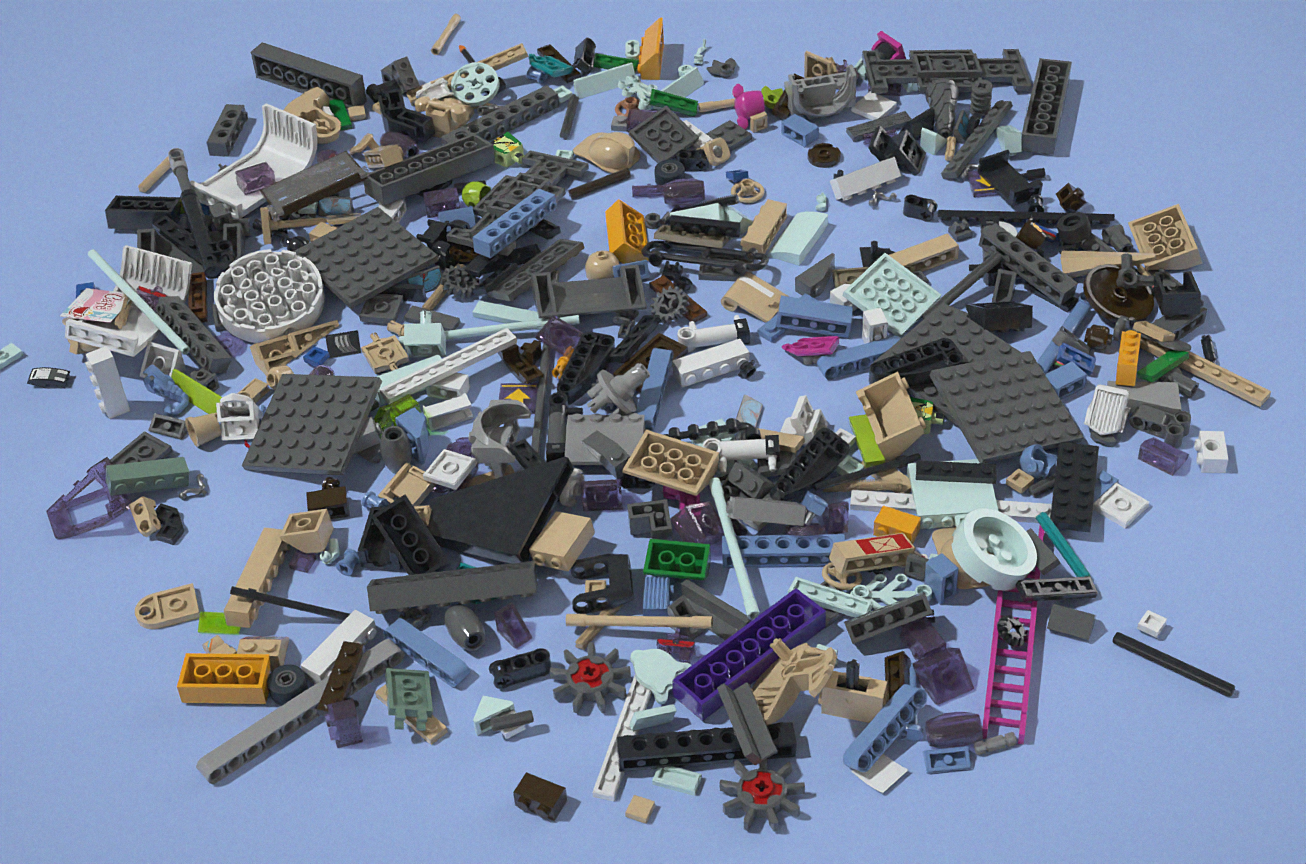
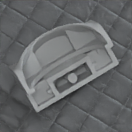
M491 400L489 406L478 413L477 418L473 422V429L469 432L468 438L469 442L472 443V455L475 456L477 463H484L485 466H490L491 470L494 471L495 478L504 476L508 463H514L515 456L511 454L508 448L510 444L516 443L520 432L518 419H530L531 416L528 407L518 400Z

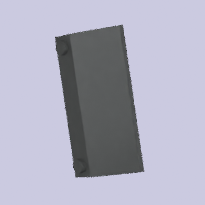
M241 223L223 224V231L210 232L213 242L228 240L232 243L236 257L235 260L244 256L245 230ZM155 228L137 229V248L191 262V274L204 272L202 264L167 238L159 235Z
M638 265L621 266L620 277L555 283L551 282L550 272L532 273L533 299L539 318L644 310L647 308Z

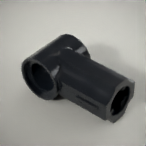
M393 79L380 85L370 84L366 88V94L374 103H377L378 96L381 95L382 99L386 98L385 92L398 90L400 87L398 82Z

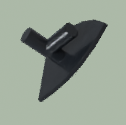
M872 241L871 247H859L862 265L868 268L884 253L888 255L895 253L890 248L878 247L877 241Z

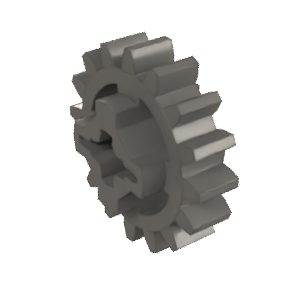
M669 286L668 290L662 288V293L657 292L658 297L652 299L655 303L650 305L653 309L651 313L659 315L662 324L665 322L671 324L672 320L678 322L677 318H683L682 313L688 311L685 307L689 306L687 302L689 298L682 289H679L677 286L673 289Z

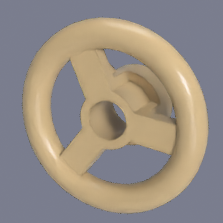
M744 179L731 188V195L737 194L741 203L756 202L764 196L765 192L764 187L752 179ZM754 186L759 189V192L754 189ZM741 187V190L736 193V190ZM743 196H754L752 198H743Z
M832 562L826 564L822 569V577L825 582L837 589L852 590L862 582L860 572L840 574ZM828 574L835 576L840 580V583L832 580ZM855 575L856 581L848 584V577Z

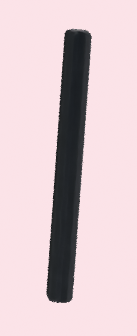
M1116 632L1112 642L1228 697H1231L1235 691V685L1123 633Z

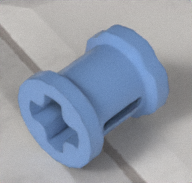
M532 66L529 67L526 74L529 80L534 79L538 83L543 84L547 79V74Z
M373 491L367 492L362 500V506L365 508L386 507L389 503L387 499L376 496Z
M347 549L344 552L345 556L336 564L337 570L343 575H351L354 566L360 562L358 552L352 549Z

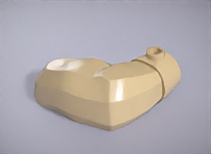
M314 87L302 93L284 108L283 111L316 124L317 144H329L339 137L341 122L338 118L322 110L323 106H329L330 103L324 90Z

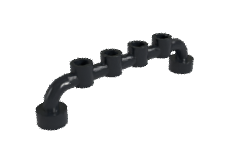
M735 418L727 419L726 425L718 426V423L715 421H710L706 425L707 428L699 429L698 425L691 424L687 428L688 431L680 432L679 428L672 427L668 431L669 434H664L678 440L687 438L697 440L700 436L716 437L719 433L736 434L739 430H746V440L761 439V433L758 428L747 422L737 423Z

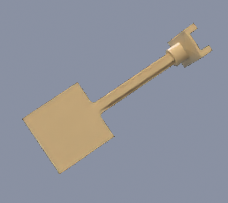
M267 207L260 208L264 245L271 244V231L278 230V228L318 225L320 222L328 223L329 225L346 224L361 216V213L330 215L326 216L327 218L277 221L270 220Z

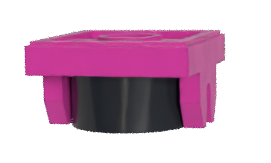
M883 31L877 33L878 41L874 43L871 50H878L881 60L906 59L901 43Z

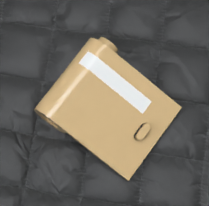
M746 272L744 276L739 277L722 297L721 304L728 311H735L739 306L767 323L778 312L781 295H788L754 274Z

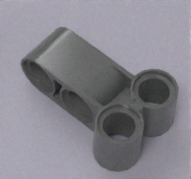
M1142 404L1137 406L1129 419V423L1137 430L1163 438L1166 447L1177 449L1182 445L1183 437L1189 434L1191 415L1186 411H1178L1173 415Z

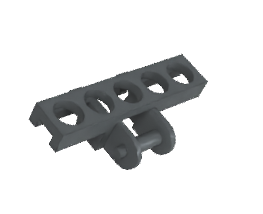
M638 310L615 312L617 316L613 318V322L621 324L618 338L624 339L632 327L635 326L634 320L639 315Z

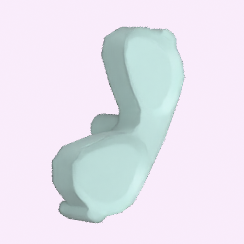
M822 192L816 196V201L820 203L816 205L817 211L826 210V196Z

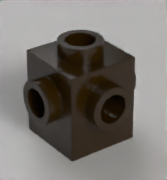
M1067 183L1056 193L1059 204L1065 211L1076 212L1087 203L1083 197L1085 195L1079 187L1075 188L1070 183Z

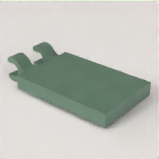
M386 668L385 680L388 715L395 716L394 728L404 730V721L406 716L417 717L416 730L425 731L427 718H432L433 713L429 671Z

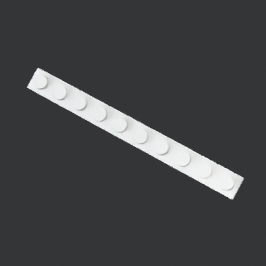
M851 491L850 510L880 512L884 505L908 514H916L912 494ZM996 500L998 511L1016 522L1038 523L1036 516L1041 512L1047 513L1049 517L1051 514L1052 504Z

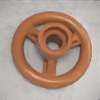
M634 97L625 98L615 107L617 116L630 117V120L642 117L646 111L641 110L639 113L631 115L633 112L640 110L638 108L640 100ZM621 107L626 109L625 114L620 112Z

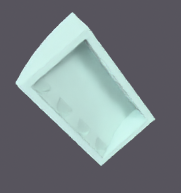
M820 212L797 213L768 252V257L800 266L828 226V214Z

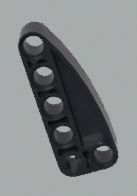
M585 332L581 335L557 384V392L567 395L568 405H571L592 388V384H596L597 374L602 370L606 371L612 363L609 355L615 349V339L613 336L596 332Z
M941 338L872 363L869 370V384H873L896 372L899 373L901 379L905 377L909 387L933 383L929 376L931 370L963 364V354L951 339Z
M821 428L776 481L770 491L771 499L788 501L804 494L806 490L813 489L814 483L824 481L845 459L850 451L849 444L832 430Z

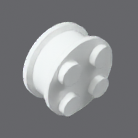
M440 78L433 84L431 82L422 86L423 89L417 91L415 96L417 99L427 96L430 100L433 98L443 100L444 98H453L454 93L449 91L447 87L448 81Z

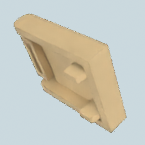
M405 463L379 493L378 497L387 499L389 505L394 502L393 498L395 496L400 498L406 494L413 506H419L437 484L424 480L423 474L425 471Z

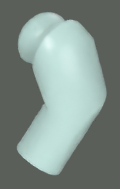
M330 539L328 542L329 551H324L325 554H320V560L324 564H331L340 556L338 539Z

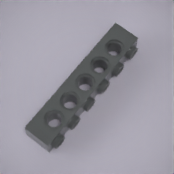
M994 223L981 233L978 244L991 255L996 251L1001 253L1003 259L1000 262L1014 272H1017L1019 276L1061 306L1074 296L1078 285L1076 281L997 223Z
M179 296L160 297L155 312L190 348L189 352L202 368L211 374L227 373L232 357Z

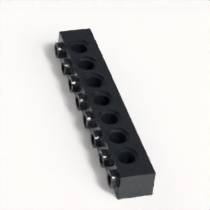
M779 722L767 725L777 752L767 759L796 757L797 742L793 722ZM733 727L616 737L619 772L730 763L736 760L739 762L749 761L744 756Z

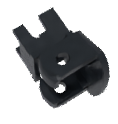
M428 219L429 228L423 235L417 234L416 238L426 243L428 248L438 255L439 261L434 264L443 271L446 268L449 269L451 265L453 267L458 263L464 265L465 262L457 261L449 254L453 242L447 241L446 227L450 226L451 230L453 228L470 230V225L459 219L453 220L450 223L449 221L439 222Z

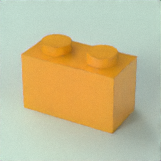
M883 505L874 520L873 535L884 536L904 533L913 544L920 532L921 517Z

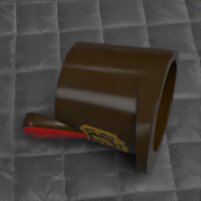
M1031 216L1020 229L1016 238L1036 252L1037 247L1041 246L1046 237L1055 240L1056 235L1042 230L1032 221L1033 217Z

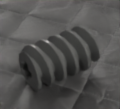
M977 80L975 85L972 86L970 113L972 115L978 113L985 116L991 110L993 85L990 81Z

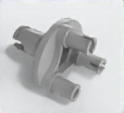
M641 363L636 364L624 375L615 377L605 370L600 371L597 374L599 382L587 391L588 395L593 399L587 403L588 408L593 413H596L606 403L609 404L611 402L619 407L611 414L630 415L635 413L637 407L632 397L634 396L635 389L650 377L649 371Z

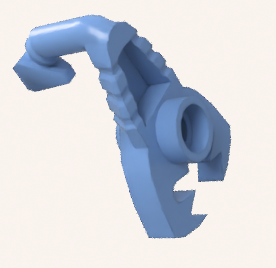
M150 365L144 370L143 373L148 375L143 379V383L148 391L158 396H166L181 402L175 409H171V405L168 404L164 408V415L169 417L171 415H179L189 405L188 395L175 385L174 380L169 375L164 374L156 366ZM152 375L155 379L151 380L149 377Z

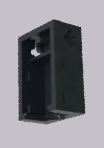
M1192 271L1183 272V285H1178L1174 290L1163 286V273H1154V296L1162 315L1173 317L1180 314L1185 316L1200 314L1201 292Z
M371 507L357 551L360 565L365 568L400 570L402 564L371 517L384 507Z

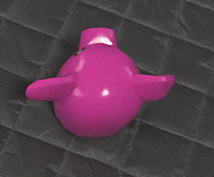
M736 84L733 87L732 94L735 98L734 108L738 116L737 124L746 129L751 116L765 112L764 99L761 91L744 92L743 87L740 84Z

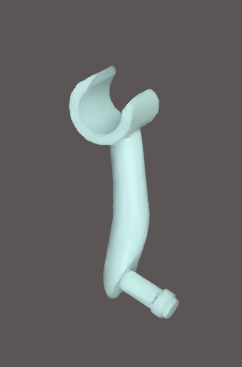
M703 39V47L698 48L697 53L694 54V64H703V55L700 54L707 49L706 39Z

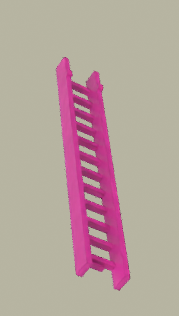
M1039 525L1038 537L1043 541L1044 530ZM1035 566V572L1031 571L1025 578L1040 579V570ZM1016 587L1011 590H998L981 739H987L988 724L1019 728L1018 744H1024L1038 601L1027 603L1002 599L1003 591L1019 593ZM1001 607L1031 610L1030 619L1019 618L1021 624L1029 626V635H1026L1028 639L1025 642L1028 643L1027 652L997 648L998 639L1003 640L997 630V623L1003 617L1001 616ZM996 656L1026 659L1025 669L995 665ZM994 672L1024 676V686L993 682ZM992 689L1023 693L1022 703L991 699ZM990 707L1020 710V720L989 716Z

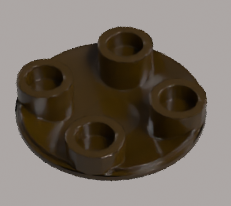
M453 243L449 250L450 256L461 262H471L479 255V253L474 252V248Z

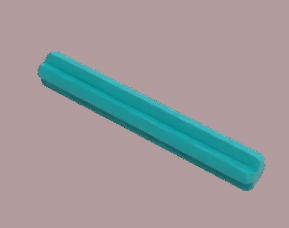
M1041 512L1037 515V522L1077 577H1090V573L1047 513Z

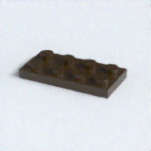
M658 333L628 359L627 362L620 366L613 373V376L624 375L638 363L643 364L647 369L653 348L672 350L673 360L684 357L688 353V347ZM643 383L635 390L641 393Z

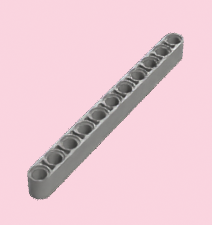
M391 639L383 640L363 653L347 697L385 674L386 668H394L404 659L405 653ZM330 675L204 755L197 762L196 768L209 783H217L319 717L317 707Z

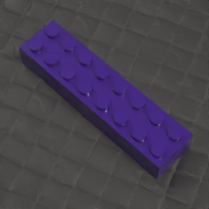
M795 588L672 680L673 696L699 719L704 721L724 705L717 687L725 683L734 691L745 683L751 685L759 679L771 664L780 658L770 647V644L776 638L781 639L790 650L806 643L826 627V611Z

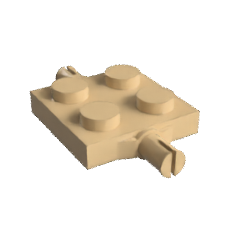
M374 332V335L373 333L370 335L373 342L361 347L363 355L375 374L388 369L391 371L398 369L397 366L409 362L407 353L395 335L380 339L378 334Z

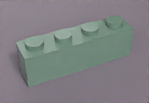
M184 457L107 465L105 481L110 496L186 487L189 485V469Z

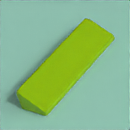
M173 369L171 378L174 380L175 385L188 395L189 402L207 414L217 413L216 403H220L222 397L179 370Z

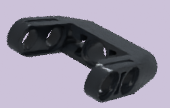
M603 554L578 559L571 567V575L581 580L609 574L610 588L581 593L573 599L572 607L576 614H588L613 609L634 600L632 569L628 554ZM598 563H602L605 565L602 568L594 567V565ZM578 567L585 569L583 572L574 571ZM598 598H606V599H607V601L602 602V603H600V602H598V601H596V600H597ZM578 602L587 603V605L583 607L577 606L576 604Z

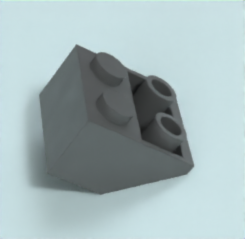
M735 462L722 485L725 502L730 501V497L763 499L770 493L774 483L749 465Z

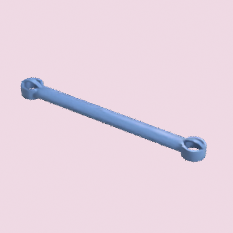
M1084 292L1079 294L1078 303L1062 325L1071 333L1075 332L1088 311L1093 309L1088 301H1083V299H1086ZM1053 341L1050 342L1037 361L1044 374L1048 372L1058 355L1059 346Z

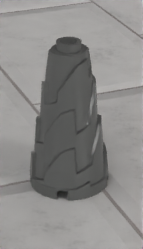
M937 79L933 85L930 83L927 86L926 97L929 107L935 110L934 124L937 133L944 138H948L953 134V127L955 126V111L957 109L959 88L950 79Z

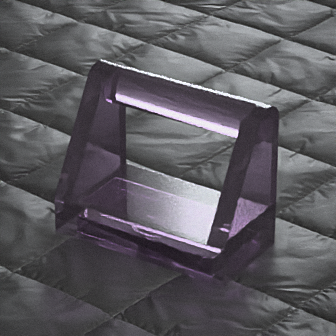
M1154 437L1145 440L1140 445L1138 455L1139 460L1171 476L1178 471L1189 457L1188 453Z

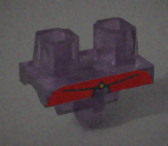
M141 286L137 288V294L154 311H156L160 297H168L163 293V289L160 286H156L154 289H147Z
M676 628L675 634H667V639H657V649L663 650L671 656L672 653H680L679 662L691 664L693 655H696L697 648L695 647V642L688 641V635H681V629Z

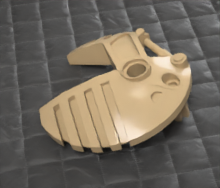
M777 638L770 644V647L780 658L769 666L752 687V692L766 725L782 718L794 704L800 691L809 690V694L814 698L821 692L836 664L837 656L832 647H829L827 650H820L819 648L810 647L808 643H804L790 650L781 639Z

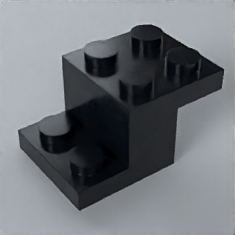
M879 126L875 129L868 147L870 152L880 162L895 157L898 167L905 164L906 168L914 176L920 173L926 156V152L907 129L890 137L883 127Z

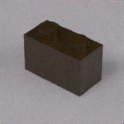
M345 486L306 492L308 511L327 509L330 519L350 516Z
M528 772L525 773L513 791L514 802L519 809L533 812L543 819L548 818L555 821L567 802L565 787Z

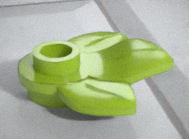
M764 86L761 90L764 105L767 108L773 109L783 93L782 88L771 90Z

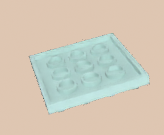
M884 253L844 291L842 296L862 311L881 308L888 322L887 330L901 338L922 317V314L940 299L941 294L888 254Z

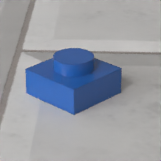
M741 169L727 171L726 178L731 179L733 182H740L744 178H749L748 171Z
M314 346L303 356L305 363L319 368L330 356L328 351Z

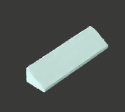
M628 63L573 80L574 93L576 96H579V99L618 88L619 80L625 81L627 76L635 75L633 64Z
M694 67L661 91L687 97L703 86L704 81L698 68ZM653 106L654 110L656 111L662 109L660 107Z

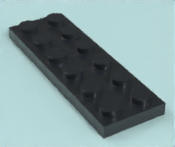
M1070 442L1059 443L1050 519L1058 529L1090 532L1099 446Z

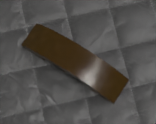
M517 344L498 352L510 372L522 383L529 384L544 377V374L536 365L532 366L519 352Z

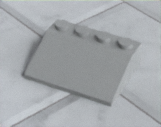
M617 413L611 415H568L565 457L569 458L572 465H602L582 444V440L596 430L618 443L631 456L645 432V415L637 413L630 415H620Z

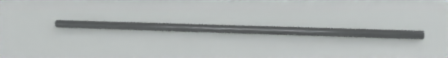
M555 270L550 274L552 283L559 282V271ZM554 327L544 328L540 371L544 374V377L538 381L531 447L539 456Z

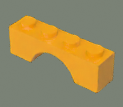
M1133 330L1122 331L1116 385L1135 386L1141 333Z

